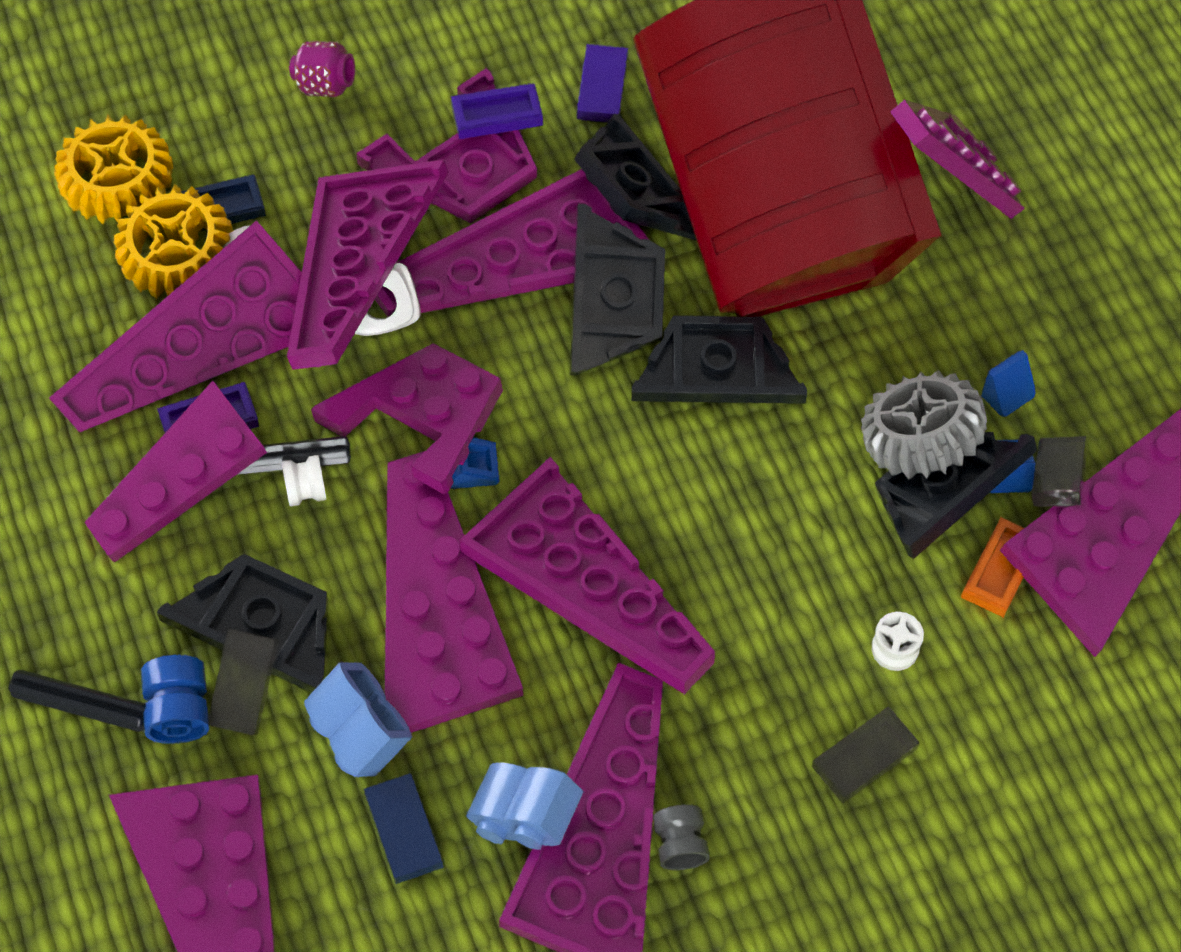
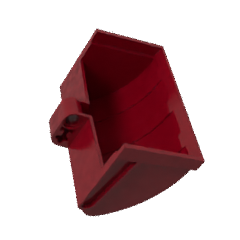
M694 0L663 16L634 36L633 42L720 312L735 313L736 317H761L887 284L941 236L909 137L890 112L898 104L862 0Z

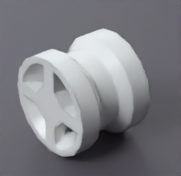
M319 455L309 456L306 462L295 463L292 460L281 461L290 507L298 506L302 500L310 498L317 502L327 500Z
M896 611L882 617L876 626L871 648L873 657L878 664L894 671L904 670L913 665L919 655V649L923 642L924 631L921 623L914 616L906 612Z

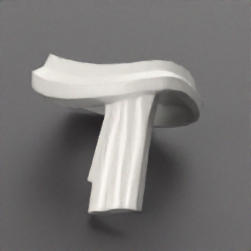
M396 263L383 284L396 297L397 306L395 312L387 318L380 319L372 317L367 313L355 332L356 335L373 336L407 327L419 319L421 309L411 273L404 264Z

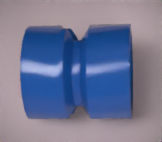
M168 655L145 663L141 668L142 695L148 701L143 712L146 738L159 743L178 744L197 740L206 735L209 731V717L206 699L202 698L207 692L204 662L188 655Z

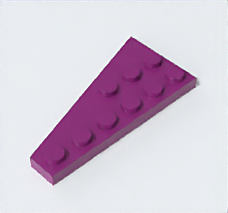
M903 100L890 111L914 146L1010 219L1025 209L1016 197L1021 192L1019 186L1006 171L1002 173L995 164L998 158L983 140L979 142L975 135L967 127L965 128L957 115L908 100Z
M444 159L318 178L287 358L292 370L338 363L449 172Z
M580 169L396 263L404 264L411 273L421 313L574 283L578 204H586L592 208L593 213L613 224L618 222L632 230L633 234L640 239L648 238L637 224L624 221L613 212L610 203L597 187L588 181L585 172ZM382 286L375 300L385 315L389 317L395 312L397 306L396 297L390 289Z
M256 220L51 395L49 400L80 433L289 347L302 272Z
M1181 409L1008 540L1000 549L1002 554L1022 573L1025 580L1094 657L1104 647L1181 513Z
M551 457L459 540L461 553L683 694L715 663V651L686 616L682 612H676L664 598L663 589L654 579H648L639 568L637 558L599 514H594L582 500V493L573 483L568 484L559 473V466Z
M258 775L109 795L177 952H276L261 786Z

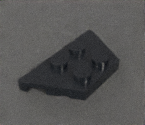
M614 114L604 128L601 127L593 138L589 139L581 147L574 160L585 172L588 181L597 187L610 203L613 212L620 216L622 220L697 241L681 189L619 114Z
M578 204L576 215L570 375L573 376L660 341L663 328L665 249L648 239L636 237L632 230L618 222L613 224L593 213L592 208L586 204Z
M673 316L664 331L661 343L655 346L649 356L648 365L640 379L635 380L632 385L631 401L806 404L807 388L803 382L799 383L789 368L790 360L782 347L773 341V333L763 317Z
M985 432L984 443L976 446V455L964 456L962 466L954 464L948 466L946 474L937 470L931 472L927 479L922 473H916L912 478L908 479L903 472L892 476L888 471L875 482L878 496L908 556L913 559L916 558L1038 451L1035 437L1029 434H1021L1018 442L995 440L994 432Z
M242 554L225 565L219 574L208 576L193 586L194 592L172 606L167 602L157 611L159 621L311 693L324 680L328 616L327 592L246 554Z

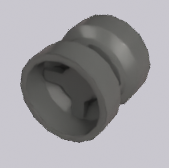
M677 805L664 808L653 815L655 833L661 837L663 842L658 850L660 866L667 870H685L698 867L709 861L708 842L700 837L701 830L704 827L702 809L699 806Z

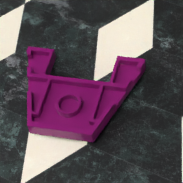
M485 68L457 87V95L496 89L491 72ZM519 130L459 139L457 133L416 161L388 134H385L356 153L358 165L365 170L444 159L449 173L431 204L469 223H472L537 178V167Z
M432 343L315 405L311 411L316 423L339 436L346 437L375 409H378L433 439L435 442L410 466L415 479L445 495L454 483L452 475L457 466L463 465L469 455L468 446L476 432L482 431L503 389L499 377Z

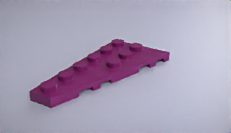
M425 451L388 462L385 697L405 720L411 733L523 696V686L475 561L460 552L459 540L464 536V532L449 493L447 492L444 495L413 477L410 465Z
M621 663L617 664L566 774L584 791L560 845H542L541 849L531 850L499 919L500 928L557 952H643L663 681Z

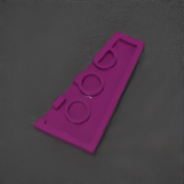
M212 381L84 523L109 558L115 563L267 452L214 381Z

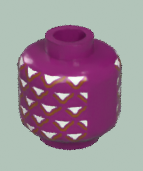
M308 41L300 46L297 55L291 57L289 64L290 77L296 81L299 90L307 96L337 97L341 96L346 88L351 87L353 84L355 61L353 55L348 53L346 48L339 42Z

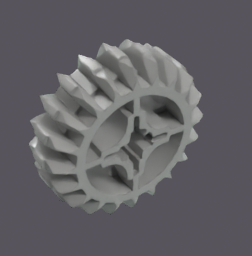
M939 370L931 376H925L920 371L916 378L907 379L903 376L901 383L897 385L887 383L886 392L873 394V403L864 406L865 415L861 419V431L866 451L870 453L871 458H873L879 468H887L892 476L903 472L910 479L916 473H922L927 479L931 472L937 470L946 474L948 466L952 464L962 466L964 456L976 455V446L984 443L985 430H987V416L983 400L979 396L978 391L971 387L969 380L960 381L956 373L943 377Z

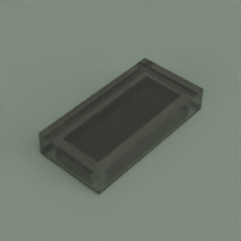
M1086 436L1039 439L1032 488L1033 506L1081 505L1087 457Z
M228 629L209 712L210 726L253 736L258 735L279 639Z
M888 706L815 758L812 768L838 799L844 803L916 751L920 742Z

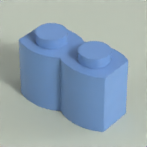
M340 662L304 701L305 708L310 716L311 726L320 735L329 739L337 765L344 772L354 777L376 776L412 738L405 720L386 700L382 687L362 663Z
M492 763L466 817L477 826L476 832L478 835L496 844H503L504 840H516L528 848L537 850L541 849L542 845L557 846L561 843L584 791L565 773L544 767H530L526 769L509 763Z

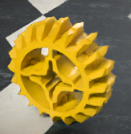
M126 114L119 122L113 121L107 115L105 122L97 124L90 118L89 128L84 130L75 126V138H63V149L56 151L57 164L54 166V175L58 183L59 193L64 200H67L68 206L73 212L80 210L81 215L86 220L96 215L97 220L102 225L109 217H114L118 222V219H123V216H127V205L134 207L141 205L139 201L140 194L151 199L156 196L155 191L157 187L162 189L164 194H166L165 189L171 187V174L173 173L172 169L174 166L172 157L169 156L168 144L164 139L160 138V134L156 131L155 127L147 129V125L144 124L142 119L131 124V120ZM138 157L146 161L144 168L136 165ZM85 170L92 173V178L89 182L82 178Z
M174 184L171 192L164 194L163 190L157 187L155 191L156 196L151 199L140 194L139 201L141 205L139 207L127 205L126 213L128 218L118 219L117 227L120 233L114 235L113 241L117 249L115 250V258L118 264L122 266L121 270L124 277L129 281H133L136 289L140 290V292L148 289L150 295L155 299L164 291L169 296L224 249L223 246L230 241V233L233 232V227L230 220L226 218L224 208L220 204H215L213 198L208 193L199 196L198 190L193 186L184 194H182L180 187ZM204 227L208 231L204 246L200 250L195 243L199 239L198 233ZM149 235L152 237L153 242L149 246L150 253L143 258L141 256L142 247Z

